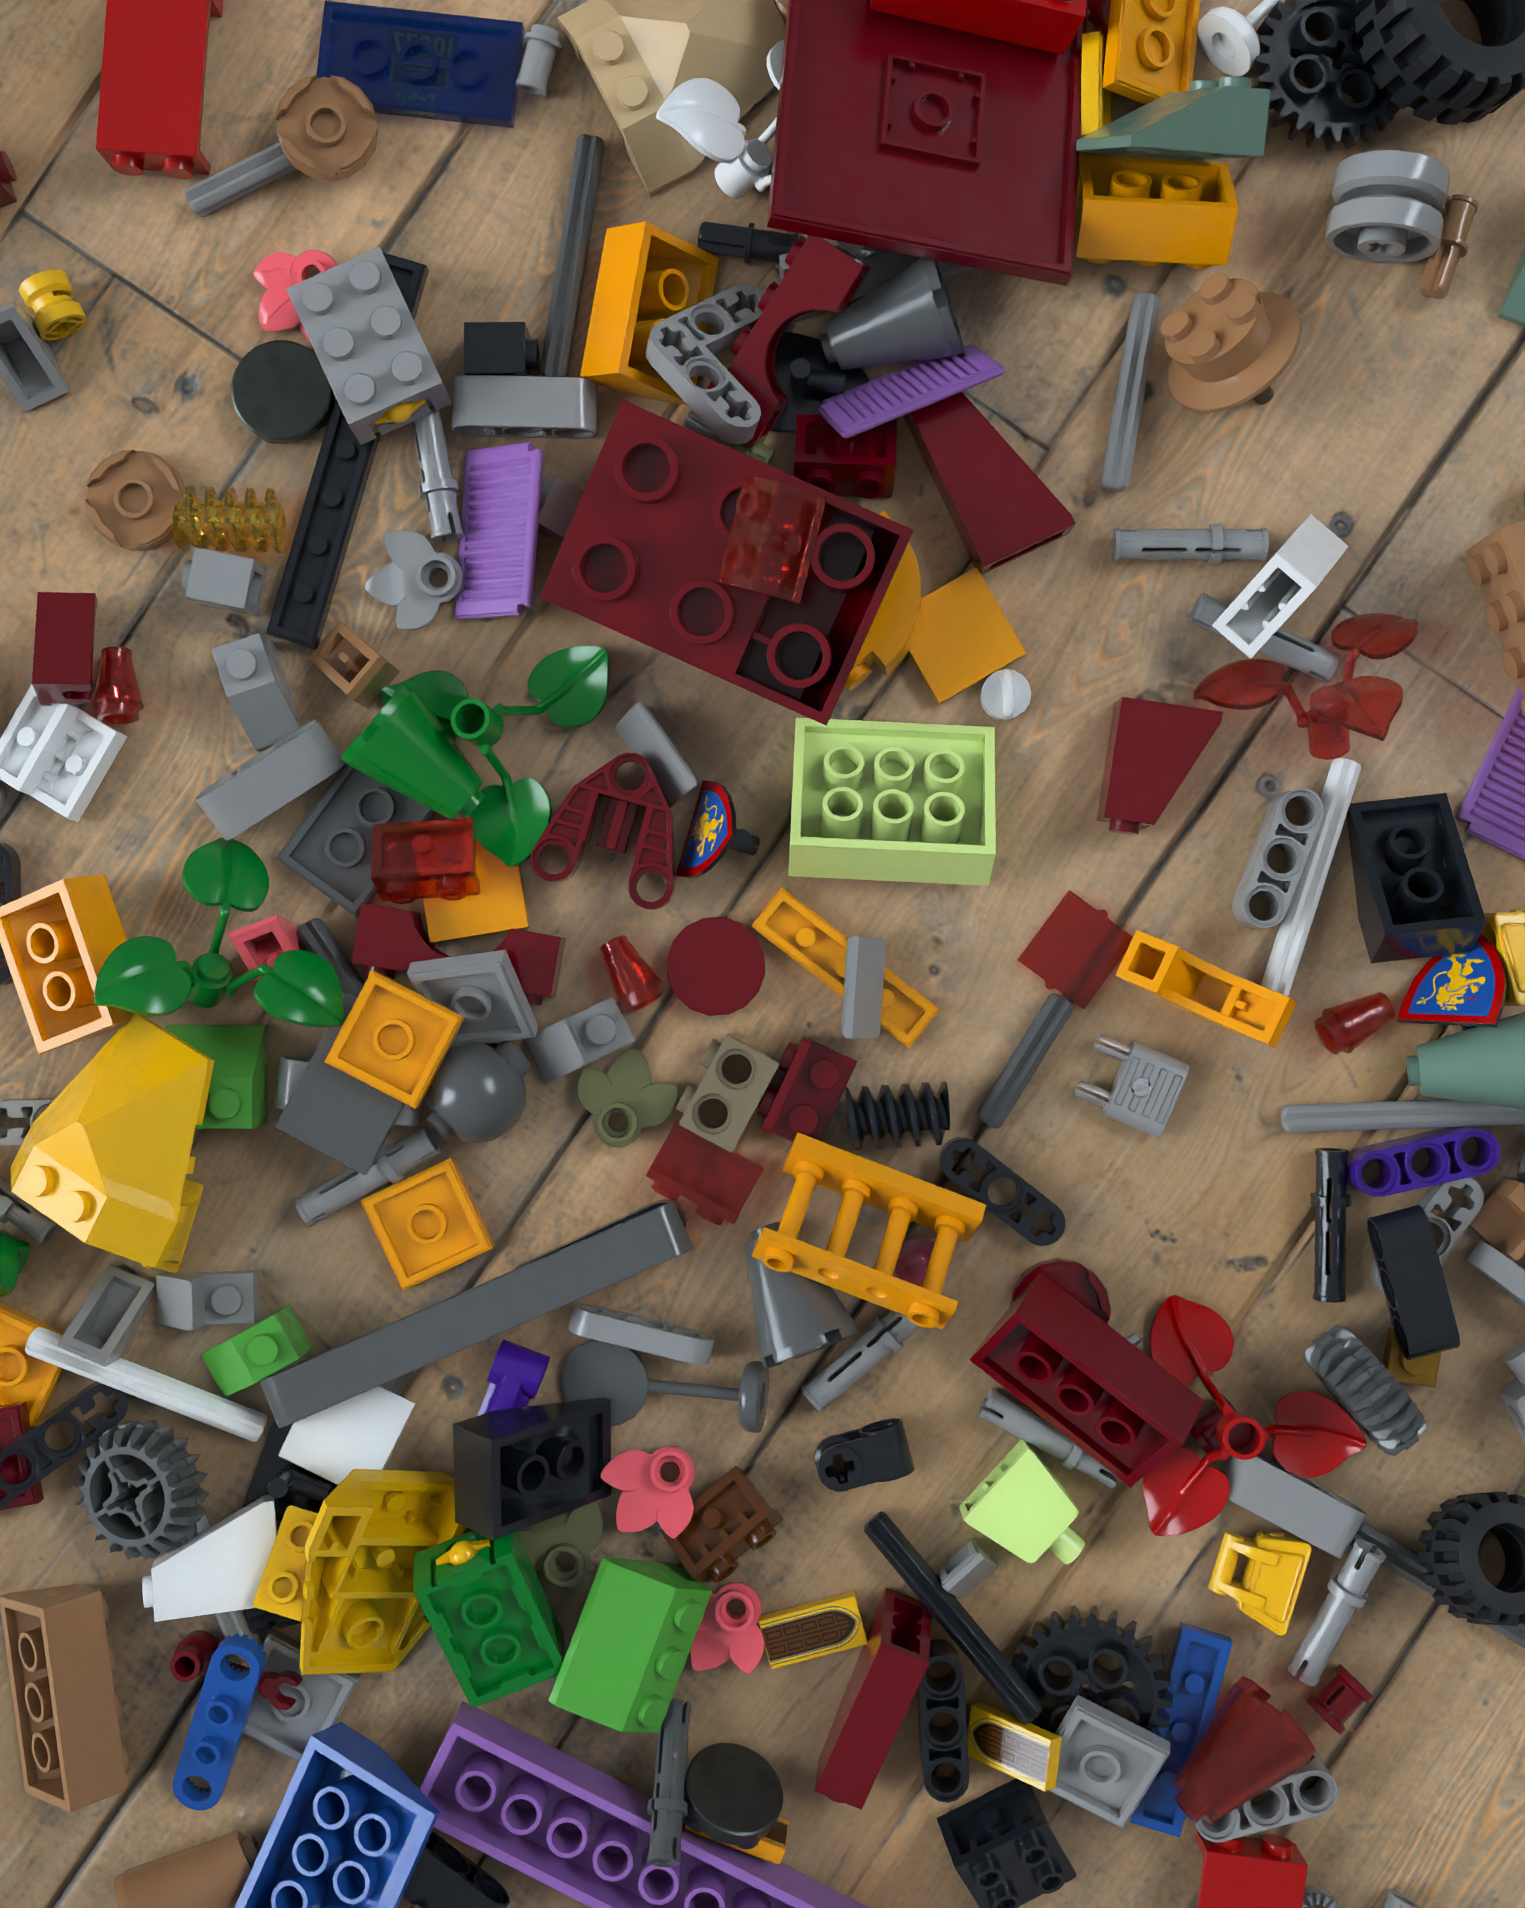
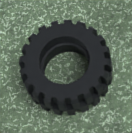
M1357 0L1356 11L1361 12V14L1355 18L1357 38H1362L1364 43L1360 48V54L1364 64L1370 63L1376 73L1372 79L1379 89L1385 86L1393 95L1390 100L1398 107L1404 109L1409 106L1414 109L1413 116L1427 121H1431L1437 116V123L1457 125L1459 122L1471 123L1481 120L1525 89V0H1463L1469 6L1478 22L1482 45L1465 38L1451 25L1441 8L1439 0Z

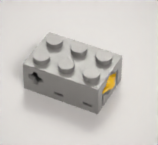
M380 246L286 288L344 417L360 445L376 439L375 433L377 432L382 436L431 414L430 408L435 407L437 411L452 404Z

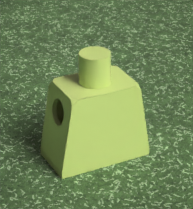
M1022 1439L959 1506L963 1520L968 1525L1029 1564L1036 1562L1049 1549L1065 1565H1068L1080 1555L1085 1547V1541L1069 1527L1079 1514L1077 1506L1032 1446Z

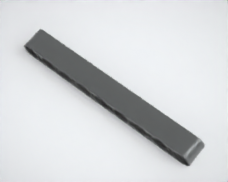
M672 1201L286 1368L259 1382L278 1428H282L692 1250L693 1246L675 1203Z

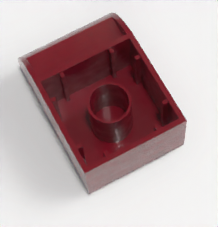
M622 399L540 597L827 726L914 530Z

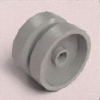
M1400 150L1369 151L1354 154L1340 161L1335 169L1331 195L1334 203L1337 205L1328 214L1325 234L1327 247L1338 255L1372 263H1405L1419 261L1434 255L1441 245L1444 221L1442 214L1438 210L1447 202L1450 183L1449 168L1438 159L1421 153Z

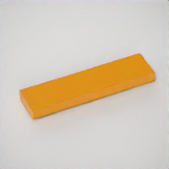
M781 887L751 927L843 997L847 937ZM884 967L880 1027L907 1048H910L940 1009Z

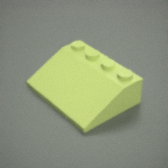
M796 717L788 876L989 886L996 856L995 727L829 719L826 726L810 718Z

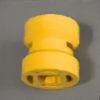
M59 269L41 271L30 276L21 283L18 290L26 307L33 309L36 316L33 322L40 337L47 341L64 339L82 330L88 321L80 303L73 301L71 297L73 288L65 271Z

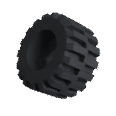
M1486 1492L1459 1495L1457 1499H1448L1440 1504L1442 1511L1432 1512L1426 1520L1432 1526L1431 1530H1422L1419 1541L1426 1544V1552H1418L1419 1563H1426L1428 1573L1422 1574L1426 1586H1435L1437 1589L1432 1595L1439 1605H1450L1448 1613L1456 1618H1467L1469 1623L1518 1626L1519 1623L1525 1624V1497L1518 1494L1508 1495L1507 1492ZM1488 1530L1499 1540L1505 1554V1571L1502 1579L1495 1587L1484 1576L1478 1557L1480 1542Z

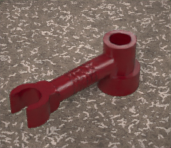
M196 1630L187 1634L177 1645L174 1657L170 1662L172 1675L182 1682L191 1681L200 1675L206 1676L212 1655L218 1647L216 1638L203 1630ZM230 1661L231 1664L229 1665L230 1667L234 1665V1670L236 1671L238 1668H241V1672L243 1669L247 1668L248 1671L250 1668L245 1665L241 1666V1664L237 1665V1663H232V1661ZM286 1670L281 1673L263 1671L257 1692L263 1698L269 1699L274 1707L287 1710L293 1707L296 1699L283 1695L279 1690V1684L286 1683L297 1687L303 1678L299 1673L292 1670Z

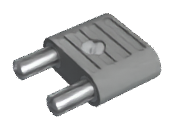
M1099 1034L1096 1040L1126 1053L1125 1055L1095 1042L1094 1050L1120 1060L1122 1063L1110 1091H1106L1083 1080H1079L1076 1084L1105 1097V1101L1076 1088L1074 1089V1095L1103 1107L1102 1114L1156 1138L1160 1137L1188 1075L1189 1064L1138 1042L1132 1041L1130 1045H1126L1103 1034Z

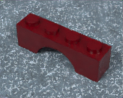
M801 235L795 241L785 259V263L790 266L780 284L773 281L764 292L757 307L763 312L753 329L748 326L745 327L732 346L731 353L736 357L728 371L757 401L761 410V416L754 436L747 442L751 446H756L758 443L765 441L789 402L779 385L775 371L776 350L783 333L795 320L805 314L820 310L843 313L871 267L830 239L810 235L806 239ZM712 381L710 382L707 389L715 387Z
M361 903L351 963L366 965L364 975L369 976L371 970H375L394 979L395 971L407 972L411 962L451 957L440 951L433 943H430L423 927L420 912ZM510 929L502 943L493 951L506 950L528 1003L542 1005L543 996H556L566 938Z

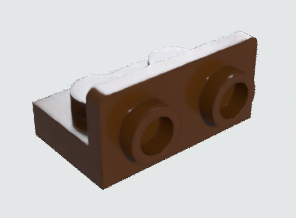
M735 1466L693 1501L694 1509L691 1521L680 1535L673 1539L662 1529L659 1531L693 1580L718 1583L736 1570L738 1567L736 1560L750 1548L753 1551L760 1549L774 1538L777 1533L774 1528L783 1521V1517L778 1510L769 1507L743 1469Z

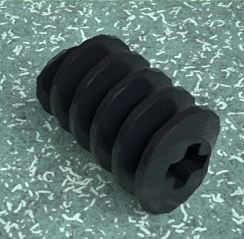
M946 1081L941 1082L937 1096L934 1095L928 1082L921 1083L917 1097H914L907 1083L901 1084L897 1098H894L889 1085H881L878 1097L875 1100L868 1086H861L857 1101L853 1100L849 1088L845 1087L848 1136H850L855 1150L862 1149L866 1135H870L876 1149L882 1148L886 1134L891 1135L896 1148L902 1147L906 1133L911 1134L916 1147L922 1146L925 1133L928 1131L931 1132L936 1145H942L945 1132L950 1128L949 1093Z

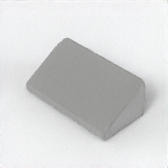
M639 701L617 723L616 731L631 753L644 757L650 764L669 807H673L697 791L700 784L645 702L641 703Z
M850 936V938H847L841 1034L844 1038L875 1039L880 1035L886 942L882 938Z

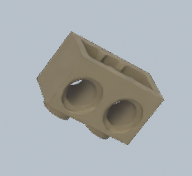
M728 1033L722 1043L713 1038L699 1064L708 1069L700 1085L697 1087L689 1082L675 1108L684 1113L678 1125L732 1153L774 1076L780 1061ZM741 1054L748 1058L752 1066V1072L746 1080L734 1082L725 1076L723 1062L728 1056ZM707 1099H718L727 1107L728 1117L722 1124L712 1126L706 1124L701 1119L699 1108L701 1103Z

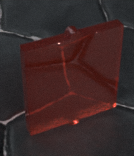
M1068 890L1017 961L1043 979L1047 989L1052 990L1055 988L1084 1009L1124 956L1133 936L1108 919L1106 910L1097 911L1072 891Z

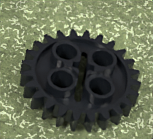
M1285 0L1284 3L1278 1L1256 31L1259 35L1260 53L1256 56L1253 67L1248 72L1261 76L1258 77L1251 88L1271 90L1269 110L1274 108L1278 113L1273 119L1271 126L1275 128L1286 121L1291 125L1287 138L1289 140L1294 139L1300 131L1306 133V148L1310 149L1319 138H1323L1324 146L1328 152L1332 151L1340 139L1347 150L1351 149L1359 139L1367 143L1379 130L1383 131L1394 119L1393 116L1401 109L1390 100L1393 95L1385 86L1379 89L1372 79L1376 73L1371 64L1365 65L1361 54L1354 47L1361 48L1364 45L1363 39L1356 36L1355 18L1361 14V12L1356 11L1357 0ZM1307 31L1314 34L1318 41L1312 39L1307 34ZM1295 78L1302 80L1308 88L1300 86ZM1343 92L1349 94L1354 99L1355 103L1349 101L1344 96Z
M1092 1605L1088 1619H1082L1076 1606H1071L1069 1620L1066 1622L1056 1611L1051 1612L1049 1620L1051 1629H1048L1038 1621L1035 1622L1032 1633L1036 1640L1023 1636L1019 1648L1024 1654L1014 1653L1011 1665L1018 1671L1017 1673L1043 1704L1041 1714L1030 1722L1035 1726L1055 1734L1062 1722L1058 1714L1068 1711L1076 1696L1079 1695L1105 1709L1115 1704H1122L1128 1707L1133 1715L1126 1718V1720L1161 1737L1157 1727L1168 1728L1170 1715L1163 1709L1171 1708L1173 1704V1694L1163 1690L1171 1686V1673L1158 1671L1164 1665L1165 1655L1163 1653L1148 1654L1152 1647L1153 1637L1147 1635L1137 1640L1134 1637L1137 1622L1134 1620L1123 1629L1118 1627L1117 1611L1113 1610L1107 1621L1099 1619L1097 1606ZM1103 1654H1111L1121 1661L1122 1666L1114 1670L1106 1669L1098 1663L1096 1658ZM1053 1661L1064 1662L1071 1668L1072 1673L1067 1676H1057L1049 1670L1047 1664ZM1130 1681L1134 1684V1687L1130 1688L1122 1684ZM1090 1684L1091 1690L1098 1694L1096 1696H1089V1691L1087 1688H1083L1082 1685ZM1049 1692L1058 1696L1050 1699L1046 1696V1693Z

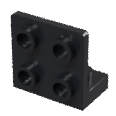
M1014 1779L937 1818L955 1870L980 1908H1019V1906L1042 1894H1049L1059 1890L1064 1883L1077 1876L1073 1865L1048 1824L1033 1786L1019 1779Z

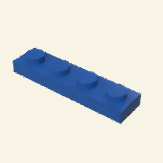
M1181 1622L1168 1672L1172 1676L1171 1686L1163 1689L1173 1694L1172 1707L1163 1709L1170 1715L1168 1728L1157 1727L1161 1737L1170 1742V1754L1131 1816L1130 1823L1180 1838L1233 1643L1229 1636Z

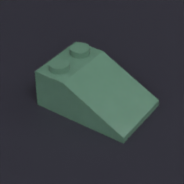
M1219 77V81H1190L1189 90L1167 93L1078 139L1076 151L1193 160L1263 157L1271 90L1250 88L1251 78Z

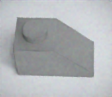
M257 633L211 649L226 696L256 751L271 747L302 727L273 641Z

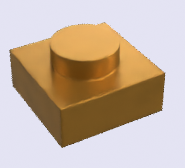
M1388 1327L1382 1361L1385 1368L1396 1378L1397 1382L1436 1388L1441 1352L1407 1360L1399 1348L1393 1327Z

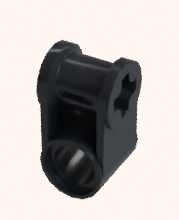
M900 1418L876 1421L856 1430L829 1436L819 1443L814 1454L815 1465L822 1484L836 1492L847 1491L876 1482L896 1480L911 1474L915 1469L903 1421ZM836 1454H841L844 1459V1470L840 1472H835L832 1466V1456Z

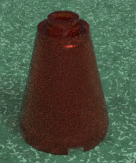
M1244 1676L1231 1686L1173 1782L1176 1790L1179 1792L1174 1797V1801L1195 1823L1202 1818L1207 1823L1212 1824L1303 1769L1316 1757L1314 1756L1316 1752L1314 1745L1295 1719L1285 1709L1280 1713L1268 1703L1267 1700L1271 1695L1257 1683Z

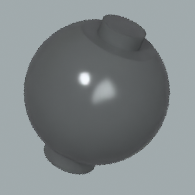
M503 1041L496 1048L487 1046L484 1043H468L449 1050L425 1095L426 1105L432 1112L426 1118L427 1121L445 1140H448L453 1135L461 1142L476 1144L490 1142L503 1136L517 1123L524 1110L527 1092L523 1077L532 1069L531 1064L509 1041Z

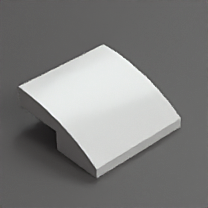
M31 684L0 738V780L22 793L31 795L67 819L79 822L128 736L73 704L41 706Z
M380 1386L293 1423L278 1456L336 1485H339L353 1469L384 1470L415 1408V1403Z

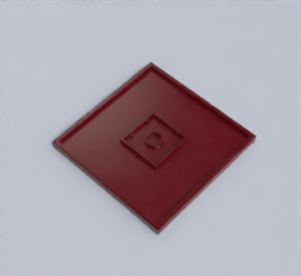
M788 0L767 227L1066 286L1072 278L1079 166V151H1076L1077 140L1080 139L1082 34L1086 33L1088 7H1086V17L1066 53L1060 55L870 10V0Z

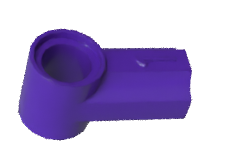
M503 1339L487 1378L490 1384L478 1416L494 1410L528 1407L530 1399H534L538 1392L550 1357Z

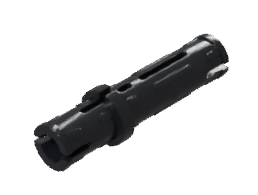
M1316 1148V1192L1310 1193V1204L1315 1206L1313 1299L1330 1303L1345 1302L1346 1207L1352 1206V1196L1347 1194L1348 1150L1342 1148ZM1330 1178L1332 1179V1197L1330 1192ZM1330 1202L1332 1208V1218H1330ZM1330 1231H1331V1270L1329 1269V1234H1330Z

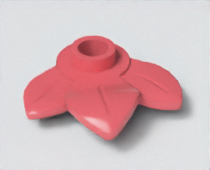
M318 250L305 251L298 257L284 252L273 253L265 257L253 272L255 278L264 287L268 288L259 306L261 328L268 332H282L299 325L310 343L286 288L306 280L307 273L312 267L316 266L320 273L337 266L336 261L329 254Z
M666 1446L656 1450L653 1454H649L644 1451L631 1449L621 1453L605 1466L601 1473V1478L610 1486L623 1491L619 1497L616 1510V1524L620 1532H639L651 1527L657 1521L661 1529L673 1539L685 1530L691 1521L694 1509L688 1489L694 1480L695 1468L691 1457L684 1450L674 1446ZM666 1463H674L679 1468V1477L673 1482H666L660 1476V1469Z
M731 1582L722 1586L717 1592L712 1591L703 1619L690 1649L691 1663L694 1671L698 1672L716 1668L730 1658L746 1674H750L758 1665L765 1648V1640L757 1624L762 1606L757 1592L751 1586L742 1582ZM732 1599H739L745 1604L746 1611L741 1615L733 1614L729 1610L728 1602Z

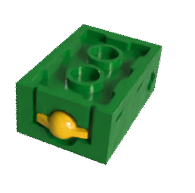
M471 1531L414 1553L413 1591L471 1708L483 1705L559 1674L566 1655L564 1632L517 1532L492 1540L475 1531Z

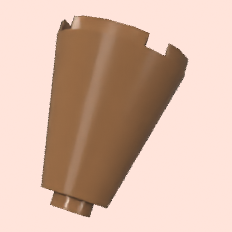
M236 1831L126 1869L114 1878V1891L118 1907L229 1908L238 1900L261 1847L252 1834L245 1838L240 1831Z

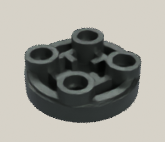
M274 340L258 345L242 358L232 378L231 397L237 415L254 434L267 443H297L313 436L328 424L334 403V393L316 354L302 344L288 340Z
M714 1744L701 1750L692 1759L686 1771L684 1801L688 1803V1815L684 1818V1821L690 1829L696 1832H703L719 1842L737 1845L746 1850L757 1846L759 1841L771 1831L783 1806V1790L777 1773L760 1754L739 1744Z

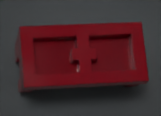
M38 592L32 685L41 706L91 702L95 616L97 609L95 593Z

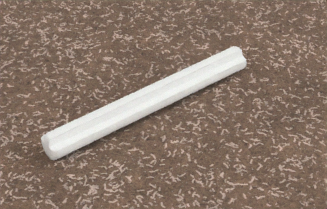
M1338 757L1332 761L1320 798L1324 806L1323 820L1287 914L1280 923L1261 986L1289 996L1361 771L1359 763L1347 758Z
M37 1327L33 1330L26 1343L25 1352L27 1355L249 1441H258L267 1424L268 1417L264 1413L128 1360L119 1358L104 1367L58 1347V1342L63 1335L43 1327Z

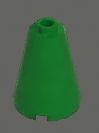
M407 682L387 702L361 735L359 734L340 757L348 766L450 820L457 813L466 819L485 797L478 791L484 781L416 689Z

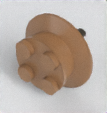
M1217 273L1208 277L1202 283L1200 290L1189 297L1176 312L1170 314L1161 325V333L1165 337V347L1171 357L1168 369V384L1172 395L1183 407L1201 413L1225 411L1251 399H1254L1259 405L1269 402L1274 395L1270 385L1287 368L1300 343L1302 322L1296 307L1282 295L1272 292H1259L1255 285L1247 280L1239 278L1228 279L1223 273Z

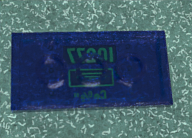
M325 1L316 75L318 78H331L330 75L339 76L361 88L370 100L374 113L514 128L518 88H516L515 83L520 73L525 29L523 22Z

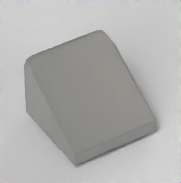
M971 1539L939 1568L942 1587L948 1593L964 1598L996 1570L998 1565L976 1539Z

